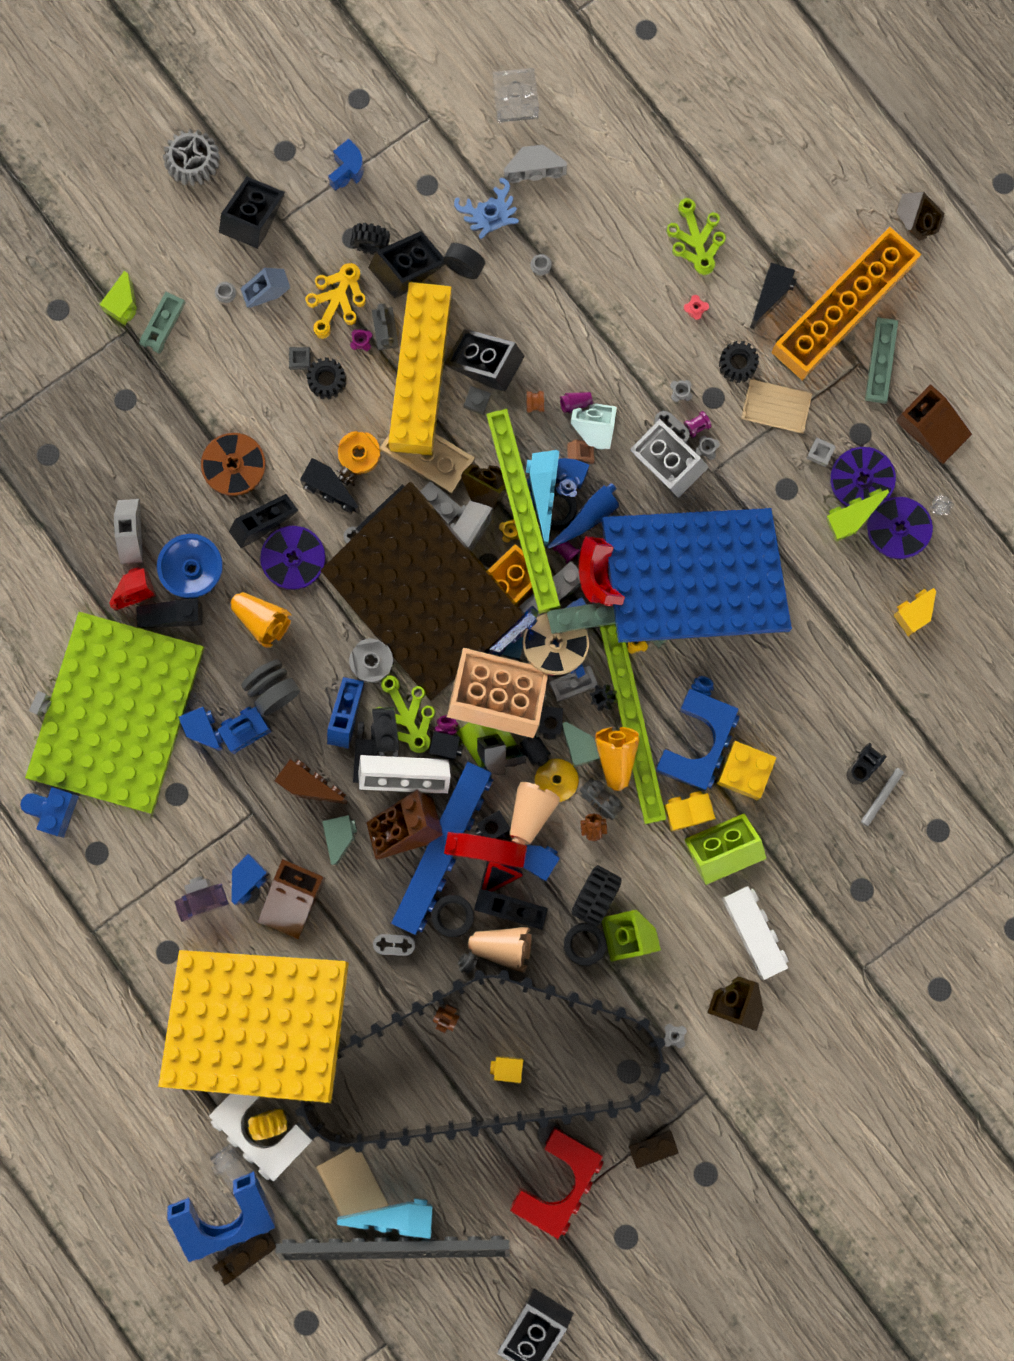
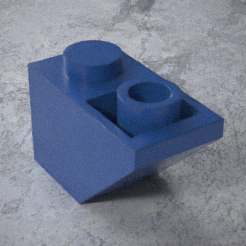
M200 707L179 716L187 738L218 751L223 749L221 743L224 741L220 733L215 731L213 723L216 721L211 710L207 711L206 708Z
M247 854L232 869V903L234 905H239L240 903L244 905L252 897L250 893L256 887L260 889L268 881L266 877L270 873L251 854Z

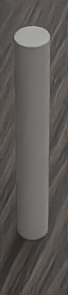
M895 769L861 820L863 825L867 827L870 825L904 772L901 769Z

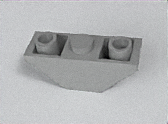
M544 145L522 147L504 168V178L511 183H518L521 180L527 179L537 181L544 177L560 178L567 173V162Z
M140 499L117 501L114 513V533L121 564L143 563Z

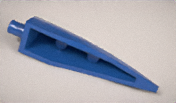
M610 483L607 487L605 485L601 487L586 502L570 525L546 548L555 547L583 534L600 523L603 517H608L615 509H618L619 504L612 494L616 490L615 485Z

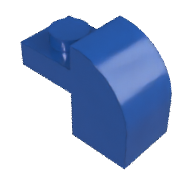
M348 138L333 151L335 161L340 167L331 173L328 178L330 186L335 191L340 187H345L351 178L357 184L364 173L361 152Z

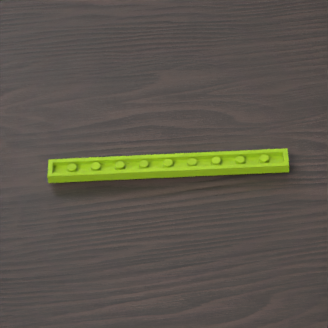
M506 408L486 414L539 614L560 609V603L508 410Z
M616 624L599 626L613 689L617 691L615 698L618 701L616 703L622 727L633 729L639 734L640 741L632 773L644 825L667 820L626 642L618 643Z

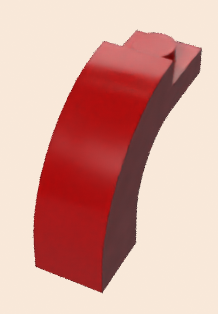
M585 536L579 558V579L583 593L590 602L602 603L606 606H613V604L623 605L625 597L612 588L608 577V561L614 547L602 538Z
M448 832L444 854L523 868L527 846L489 837Z

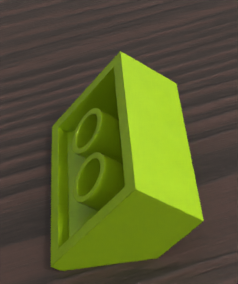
M744 813L684 839L695 867L705 885L767 859L762 840Z

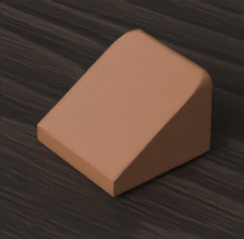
M574 440L567 444L568 459H575L586 464L594 463L593 446H588L583 440Z

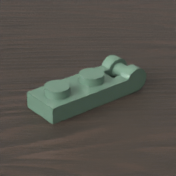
M165 292L139 344L146 348H153L154 352L160 354L186 304L185 300ZM153 333L158 335L156 341L151 339Z

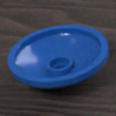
M183 534L171 539L162 548L157 560V573L161 583L169 592L182 598H197L209 593L219 582L223 570V561L218 548L212 541L197 534ZM191 566L196 567V570L193 573L189 572V568Z

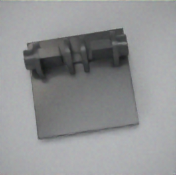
M591 778L579 790L582 793L581 796L589 803L591 800H594L591 804L592 806L595 803L599 805L596 810L600 807L602 808L599 812L606 819L610 818L613 820L624 808L621 805V800L613 794L610 795L599 780Z

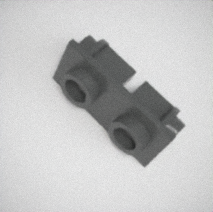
M378 304V308L372 310L378 351L398 348L393 307H386V304Z

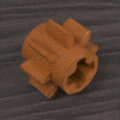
M588 814L585 820L580 821L581 835H586V838L590 841H598L602 838V834H607L606 819H602L599 814Z
M448 1004L446 1008L440 1006L432 1021L437 1024L435 1029L443 1033L447 1029L453 1032L460 1017L455 1014L457 1009Z

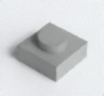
M816 437L807 459L826 467L836 446Z
M38 691L29 711L43 717L51 704V696Z
M202 876L189 880L190 884L184 886L187 895L212 888L210 880L203 879Z

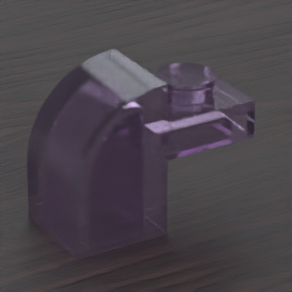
M222 883L191 892L174 901L181 922L215 911L229 904Z

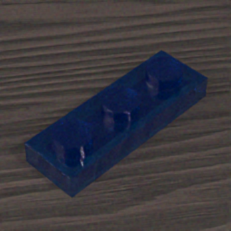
M532 605L525 612L526 615L485 653L500 657L506 651L505 647L510 642L514 644L520 639L523 630L526 628L529 630L537 623L539 611Z

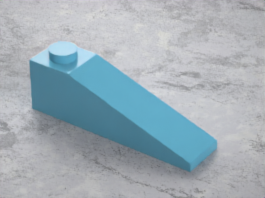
M558 450L532 453V460H527L526 473H530L529 481L544 546H548L559 458Z
M414 1198V1202L408 1201L337 1217V1225L360 1229H369V1226H372L374 1230L379 1232H392V1229H397L399 1235L430 1238L432 1205L427 1204L428 1200Z

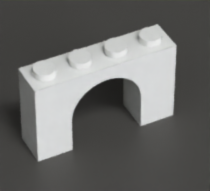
M230 1094L209 1115L212 1119L211 1124L218 1131L223 1130L228 1135L227 1140L235 1148L239 1146L244 1151V1158L251 1164L255 1163L260 1168L259 1172L265 1179L274 1181L313 1139L308 1136V1131L298 1122L280 1142L270 1146L256 1144L248 1137L244 1127V1120L249 1108L260 1097Z

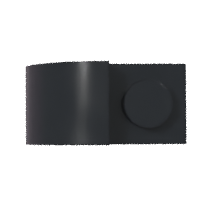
M498 734L477 738V753L491 773L506 775V767H515L526 763V755L520 746L506 747Z

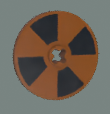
M227 433L218 436L208 444L201 459L202 474L208 485L216 492L227 496H239L253 490L262 480L266 468L265 456L259 444L251 437L241 433ZM231 460L237 462L238 467L235 469L230 467L229 462Z

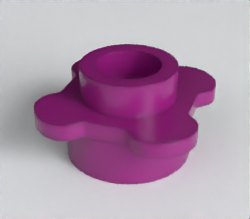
M353 330L351 333V349L369 351L371 349L370 339L372 338V333L364 330Z
M445 715L437 720L436 732L448 735L456 734L455 728L458 727V722L455 719Z

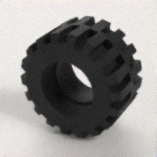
M599 865L595 866L572 907L571 915L593 927L600 925L621 886L622 878Z

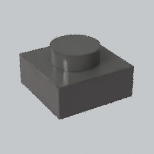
M471 386L464 403V408L484 415L491 393Z

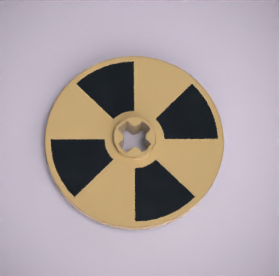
M547 613L535 618L525 630L523 637L524 654L529 663L543 673L562 675L572 672L583 663L588 654L589 637L586 629L552 634ZM553 640L559 642V647H555L552 644Z

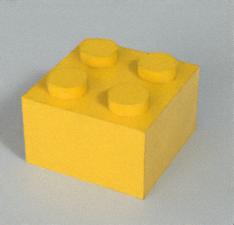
M734 741L731 744L716 784L752 799L759 800L762 797L777 757Z

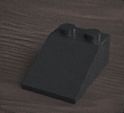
M246 176L221 213L219 233L258 249L268 233L285 192Z
M419 231L376 251L368 268L395 299L408 292L409 282L421 283L446 264L443 261V255L422 231Z
M464 329L445 365L487 387L505 392L525 356L515 342Z
M534 1288L498 1349L497 1354L508 1361H548L568 1329L574 1313Z

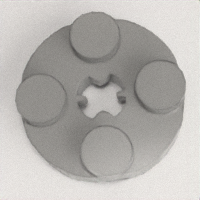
M365 639L360 641L353 649L349 657V663L352 672L359 680L376 683L390 675L393 667V655L390 648L386 647L380 640ZM370 655L378 659L374 666L365 663V660L369 659L368 656Z

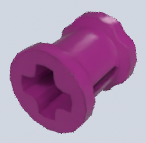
M704 411L700 412L699 416L694 419L684 421V426L689 430L691 438L696 437V434L702 430L712 427L711 421Z
M569 541L552 549L554 552L557 551L566 560V564L572 562L581 552L580 549H576Z

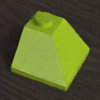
M469 722L456 732L477 765L481 768L485 765L477 753V738L498 734L506 747L517 745L510 732Z
M638 910L603 918L602 925L611 961L661 951L656 928Z

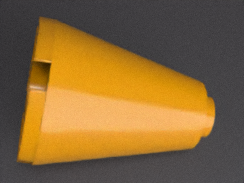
M245 592L236 594L231 600V610L260 645L265 648L273 646L271 642L275 639L279 641L287 632L291 623L288 617L292 616L287 609Z
M612 727L596 733L595 742L607 786L612 790L621 791L629 785L640 739L638 732L633 729L620 727V731H612Z

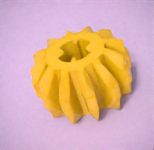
M274 1109L252 1116L248 1121L249 1133L253 1140H263L280 1135L287 1130L286 1115H284L282 1109Z

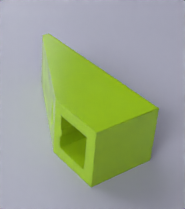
M877 489L869 493V498L862 500L859 497L850 501V506L842 509L841 506L830 510L826 520L835 541L837 542L856 534L888 495V489L885 491Z

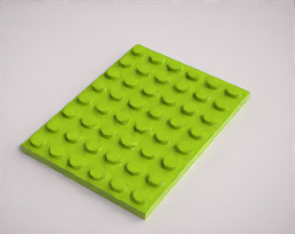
M78 612L50 699L51 704L45 714L25 778L153 814L180 729L181 722L179 716L185 713L205 647Z

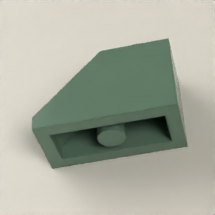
M568 722L562 723L573 767L599 761L600 757L594 737Z
M349 815L322 821L330 861L333 866L338 865L355 839L354 833H357L355 819L351 820Z

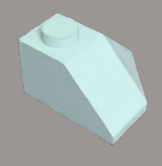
M592 404L589 405L587 410L582 411L581 408L574 409L571 425L588 446H593L596 449H610L617 407Z

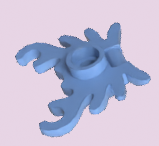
M505 178L499 179L500 183L504 184V189L493 188L498 198L494 199L491 197L485 203L479 202L477 208L472 207L470 199L467 200V204L463 207L459 205V198L454 200V207L458 212L473 216H464V221L475 224L470 229L475 231L483 229L479 234V239H483L488 233L498 228L517 224L519 221L517 218H508L516 212L517 208L512 207L509 209L513 202V196H510L507 202L504 201L510 190V184Z

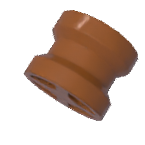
M526 391L527 413L533 410L544 412V391H539L538 393Z

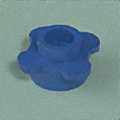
M566 473L561 474L559 477L560 484L556 488L557 492L575 497L577 495V485L580 484L579 477H570Z
M706 676L695 678V683L691 685V688L710 697L711 691L714 689L713 681Z

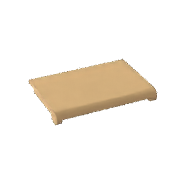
M750 379L741 419L803 434L812 393Z
M353 1147L316 1166L340 1216L389 1206L362 1152L356 1153Z

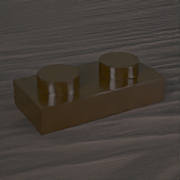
M671 1130L628 1146L636 1169L679 1154Z

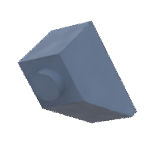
M264 268L241 288V292L247 308H251L278 299L291 287L284 269Z

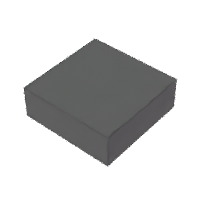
M289 347V369L308 370L311 367V348Z

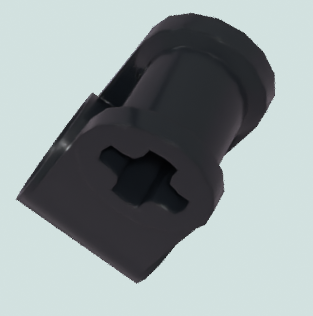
M869 742L849 767L846 775L847 779L855 785L867 781L887 756L885 754L881 755ZM855 768H858L863 772L862 779H859L855 776Z

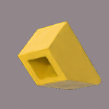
M934 588L928 592L926 589H923L915 595L916 600L911 603L907 600L897 607L899 611L893 616L907 636H910L931 621L936 596Z

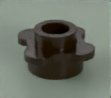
M345 466L341 471L339 469L336 470L339 474L338 478L346 486L349 484L355 486L354 481L357 479V476Z

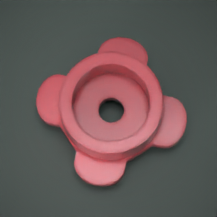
M693 295L691 301L684 305V311L695 320L701 319L704 311L709 309V304L700 300L698 295Z

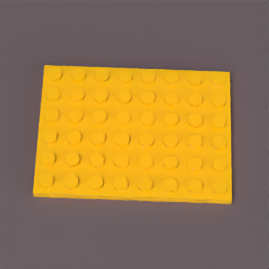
M179 950L158 1087L331 1103L349 962Z

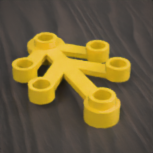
M347 263L340 268L339 273L327 277L318 275L315 278L316 287L320 290L326 289L330 284L340 282L336 289L318 295L309 293L305 298L306 304L310 308H315L318 304L331 300L322 319L316 321L313 326L314 333L318 338L324 339L330 335L331 328L329 323L339 304H341L344 312V322L347 325L356 323V314L351 310L345 292L350 285L353 292L354 305L357 307L365 305V295L361 293L357 282L361 275L357 265ZM352 270L353 274L347 275L346 272ZM324 280L325 283L323 285H319L318 281ZM358 297L363 298L361 302L355 301ZM310 298L316 299L314 303L308 302ZM349 315L354 316L353 320L350 321L346 318ZM325 325L324 330H319L318 327Z

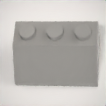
M469 501L467 506L463 505L458 513L460 518L457 523H452L450 527L473 552L492 520V508Z

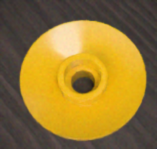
M559 758L550 759L549 762L538 768L535 775V784L539 786L538 789L543 791L548 789L560 798L559 802L566 801L572 797L579 783L578 773L573 765ZM559 776L561 782L558 784L554 783L553 777Z

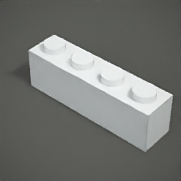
M360 755L358 770L359 790L403 792L419 790L425 793L448 794L451 777L449 759Z
M747 886L721 898L760 979L765 980L788 969L786 964L789 962L785 952L783 950L780 951L776 944L779 942L773 929L769 930L766 924L769 921L763 909H759L756 903L759 899L754 889L750 890Z

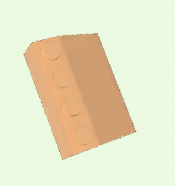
M463 648L447 717L534 738L540 722L548 674L537 670L531 664Z

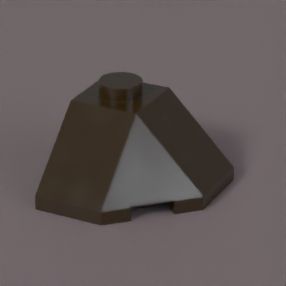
M925 192L902 194L896 212L907 230L918 241L938 233L945 215Z
M470 464L461 474L470 500L491 507L493 512L507 492L501 468L489 465L488 469L479 468L478 464Z
M739 976L736 977L730 985L714 991L707 1013L757 1031L764 1011L759 984Z

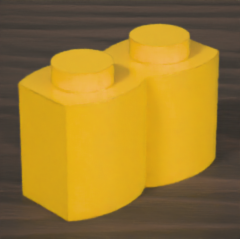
M697 791L689 794L690 798L681 800V797H675L668 800L669 804H666L664 809L671 832L716 819L708 793L702 794V791Z

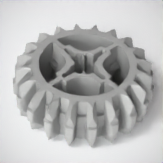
M191 129L186 134L181 130L180 136L174 134V141L168 140L169 146L164 147L166 154L163 155L164 166L168 170L171 177L174 176L177 182L182 181L184 185L190 181L193 187L196 181L201 185L203 183L202 179L205 178L209 181V174L215 175V168H219L218 161L220 160V155L215 141L209 138L207 133L202 134L199 129L195 134ZM199 147L204 148L208 152L207 156L200 153ZM176 159H180L183 162L184 169L176 164Z

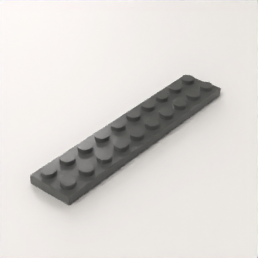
M470 1236L468 1240H458V1237H445L444 1241H435L434 1237L421 1238V1241H412V1238L402 1237L398 1238L397 1242H389V1238H376L375 1242H366L364 1238H354L352 1242H343V1239H329V1243H319V1239H306L305 1243H296V1240L285 1239L282 1240V1243L276 1244V1254L281 1261L510 1257L509 1240H505L504 1236H492L491 1240H481L480 1236Z

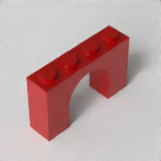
M554 1126L543 1148L565 1161L572 1168L575 1181L571 1192L562 1200L549 1202L540 1199L521 1187L510 1207V1211L559 1239L561 1234L565 1236L571 1225L568 1222L572 1213L576 1215L582 1204L579 1200L583 1193L587 1194L593 1184L590 1180L594 1172L597 1174L600 1172L604 1161L601 1160L603 1158L601 1153Z

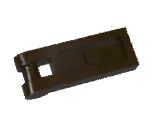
M270 1232L259 1234L245 1241L214 1264L212 1268L215 1272L218 1271L222 1277V1283L226 1286L275 1250L277 1243ZM229 1262H231L235 1268V1270H233L231 1273L225 1266Z

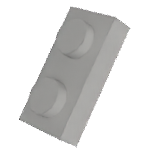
M431 481L420 491L448 525L458 516L461 507Z
M590 665L584 667L585 675L577 678L575 673H569L549 681L557 703L593 689L598 685Z

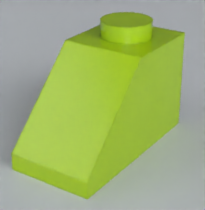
M126 271L121 274L99 304L106 314L123 325L134 318L137 309L133 283Z

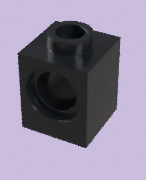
M542 706L539 735H543V739L556 740V736H561L563 708ZM552 718L557 722V726L554 729H548L544 722Z
M434 731L429 753L432 756L456 761L457 756L462 754L464 743H460L461 739L458 736Z
M499 810L477 823L479 829L475 830L478 836L498 839L509 832L510 827ZM493 822L498 825V831L495 834H488L485 827L488 823Z

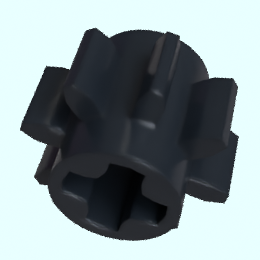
M604 684L603 688L600 685H596V690L590 693L592 696L590 704L598 705V711H603L604 707L607 710H612L611 705L614 702H618L615 699L617 691L609 690V684Z

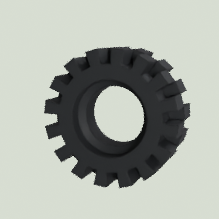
M357 223L352 229L350 245L354 249L357 248V251H363L366 254L369 252L374 255L376 251L389 245L390 232L386 231V228H381L379 225L374 226L372 223L370 225L367 223H363V225Z
M734 341L733 345L730 343L724 348L719 359L720 372H724V378L727 379L729 377V381L737 380V383H740L741 380L746 382L748 378L751 379L759 364V355L756 354L757 350L755 347L751 349L750 343L744 345L745 341H741L740 344H738V341ZM735 355L745 357L747 361L746 367L743 369L734 368L731 364V358Z
M325 357V360L322 361L320 358L318 363L314 361L312 368H308L307 382L315 396L318 397L319 395L321 399L327 397L329 400L332 399L331 396L336 398L339 392L342 393L344 391L346 375L339 362L336 363L335 359L330 361L329 358ZM326 371L333 373L335 376L334 382L328 386H324L318 381L320 374Z

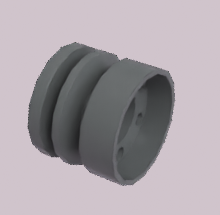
M278 659L258 667L241 684L243 690L248 691L247 695L249 698L259 696L254 705L262 717L278 711L300 693V688L292 678L282 681L287 674V670L285 668L281 669L282 663Z

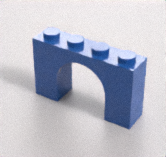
M689 689L679 712L707 724L713 735L712 749L708 755L700 759H688L665 749L655 771L704 792L707 787L711 789L716 776L712 774L715 767L719 768L724 756L720 754L723 747H728L732 738L728 734L731 727H736L740 716L737 715L738 708Z
M255 1172L233 1180V1194L241 1209V1214L230 1224L224 1226L206 1224L199 1218L190 1198L167 1207V1220L188 1262L200 1260L209 1254L225 1250L229 1246L245 1242L249 1238L265 1234L275 1228L274 1212Z

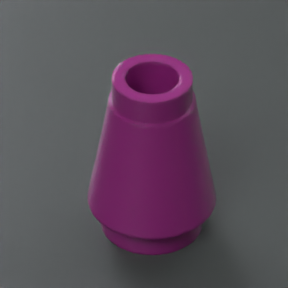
M590 392L565 393L564 396H560V406L563 413L568 412L571 414L574 409H582L593 404Z

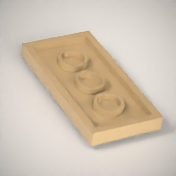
M436 433L432 456L390 451L389 435L380 447V451L451 495L462 481V472L475 461L473 456Z

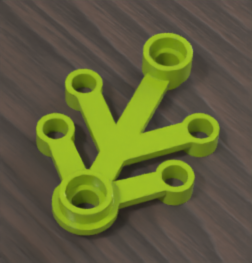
M685 198L680 201L678 212L681 216L686 217L691 235L681 231L676 223H670L667 226L666 233L669 237H675L696 250V254L685 250V245L682 242H676L672 248L673 255L693 263L697 273L708 275L714 270L715 261L713 257L719 247L724 244L726 236L723 232H716L713 235L712 245L705 252L703 245L713 228L719 224L720 216L715 212L710 213L707 217V223L700 233L694 216L695 202L690 198ZM684 204H690L691 207L685 208ZM713 217V218H715L717 221H716V222H711V221H710V218ZM675 228L676 232L672 233L669 229ZM721 237L723 240L719 242L715 238ZM680 247L682 248V251L677 252L675 248ZM706 261L708 265L703 266L701 262Z
M391 675L384 677L381 687L385 692L390 693L400 715L396 714V722L406 726L410 734L398 732L399 740L409 743L411 750L416 753L427 751L431 744L427 732L431 719L436 714L435 709L432 706L423 707L421 711L423 719L419 730L415 724L421 700L425 697L426 691L420 686L412 689L413 699L408 710L398 691L400 687L399 680ZM388 680L393 681V686L391 688H387L386 686ZM417 689L422 690V695L420 697H416L415 691ZM430 708L432 710L431 716L425 715L426 709ZM418 738H421L423 740L421 746L416 745V740Z

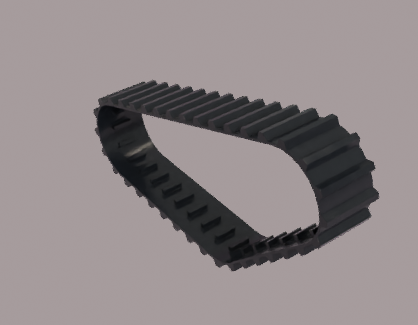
M481 969L475 972V979L466 983L460 978L454 981L453 990L444 993L441 989L433 992V1000L426 1004L421 1000L412 1003V1011L406 1015L401 1010L391 1015L392 1022L385 1025L381 1021L372 1024L370 1034L364 1035L361 1031L350 1036L351 1044L345 1046L339 1042L337 1058L344 1057L342 1051L357 1044L358 1048L363 1047L364 1043L362 1040L376 1033L379 1038L384 1036L383 1029L396 1022L399 1027L405 1024L403 1019L417 1011L420 1016L424 1015L423 1008L438 1001L440 1006L445 1003L443 998L457 990L460 995L465 993L463 987L479 980L480 985L485 984V978L501 979L499 984L504 985L506 980L523 986L522 992L525 993L530 988L546 993L545 999L550 1000L552 995L568 1000V1006L572 1008L575 1002L592 1008V1014L596 1015L597 1010L615 1015L614 1020L620 1022L622 1017L638 1023L635 1028L638 1031H641L642 1028L647 1031L652 1040L648 1042L649 1047H654L656 1052V1062H652L651 1065L655 1069L650 1082L645 1081L644 1085L646 1087L636 1096L630 1094L628 1095V1100L613 1103L612 1099H607V1104L590 1106L589 1102H584L585 1107L567 1109V1105H562V1110L547 1112L544 1111V1108H539L540 1113L522 1115L521 1111H517V1116L499 1118V1114H494V1119L477 1121L476 1117H472L471 1122L454 1124V1120H449L448 1125L431 1127V1123H427L426 1128L409 1130V1127L405 1126L402 1129L403 1131L386 1133V1129H382L380 1134L363 1136V1132H360L354 1138L343 1137L341 1132L334 1134L324 1127L325 1123L323 1121L320 1123L313 1111L315 1105L314 1103L311 1104V1101L301 1100V1106L296 1109L297 1116L305 1117L310 1127L308 1136L311 1139L319 1136L324 1141L329 1142L330 1151L336 1152L340 1146H353L356 1153L362 1152L367 1144L376 1143L379 1150L385 1149L389 1141L399 1140L402 1146H408L411 1139L415 1137H423L425 1143H432L434 1135L446 1134L449 1140H454L457 1132L468 1130L472 1137H476L480 1129L492 1127L495 1134H499L504 1125L515 1124L518 1131L525 1129L527 1122L538 1121L541 1128L548 1126L549 1119L561 1118L565 1125L571 1123L572 1116L584 1115L587 1121H594L595 1113L607 1112L610 1118H617L618 1110L631 1108L637 1113L641 1111V1102L645 1101L650 1095L658 1097L661 1093L657 1086L661 1079V1074L669 1072V1065L663 1061L661 1051L666 1043L664 1038L654 1035L648 1029L650 1021L642 1015L636 1019L627 1016L626 1009L616 1005L613 1010L603 1008L602 1001L593 998L590 1003L580 1001L579 994L574 991H570L567 996L557 994L555 986L551 984L541 989L532 986V979L529 977H525L522 982L510 979L507 970L502 969L499 975H486Z

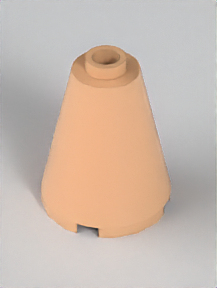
M520 782L517 787L509 835L513 839L512 842L522 845L531 844L559 804L560 798L548 789L545 791L540 790L536 784Z
M519 927L478 931L473 936H470L468 948L476 956L517 972H525L528 965L523 964L525 959L530 958L532 935L527 933L531 929Z

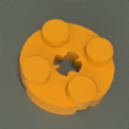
M353 431L346 434L339 443V462L342 467L345 466L355 475L372 471L381 458L378 441L370 433ZM356 448L365 450L362 457H355L353 455Z

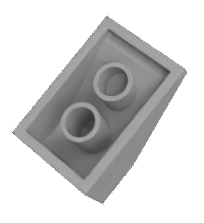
M661 419L630 449L678 498L709 468L703 459Z

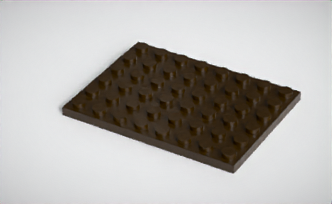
M409 482L320 570L378 640L390 648L394 659L416 685L424 688L426 696L430 701H433L455 681L463 648L485 653L526 615L412 482Z

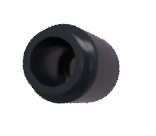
M534 735V738L527 737L520 743L523 747V752L533 766L538 765L541 767L550 761L549 756L551 753L540 737H536V735Z

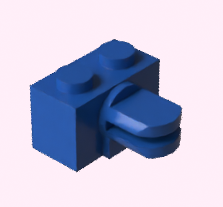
M251 706L242 710L240 716L234 719L229 718L220 724L222 727L217 729L228 749L233 754L272 732L257 708H252Z
M51 787L47 798L34 793L26 794L22 798L20 805L24 813L40 818L36 830L64 838L79 796Z

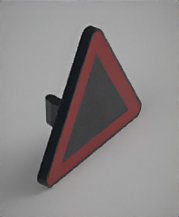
M487 861L480 889L494 892L521 878L523 873L513 867Z

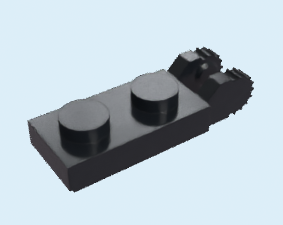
M395 707L372 709L377 753L379 752V756H385V752L393 751V757H399L398 750L400 745Z
M364 722L358 723L353 783H359L360 755H378L374 723L371 725V740L363 739L365 725Z

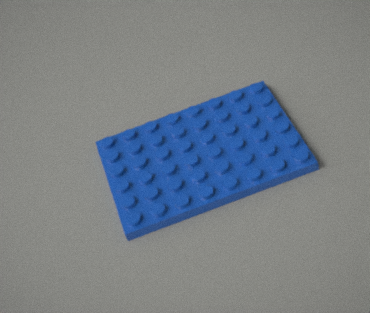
M772 508L602 518L604 540L614 547L608 561L610 584L613 589H616L625 597L623 605L613 604L618 643L791 631L792 626Z

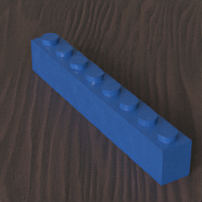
M467 762L439 821L443 835L428 844L391 924L414 935H417L418 931L423 932L427 920L424 918L428 911L432 912L437 902L434 899L436 892H441L447 881L444 879V875L447 870L451 872L456 862L453 856L444 854L448 832L465 833L466 830L470 832L475 821L472 816L475 810L480 811L485 800L481 797L485 790H490L494 781L491 778V772Z

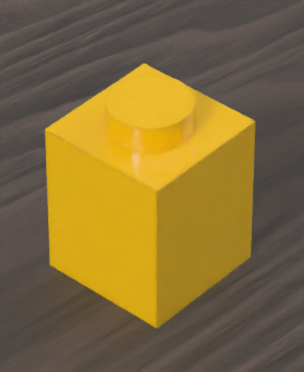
M496 1056V1061H491L490 1074L494 1075L495 1081L521 1083L523 1058Z

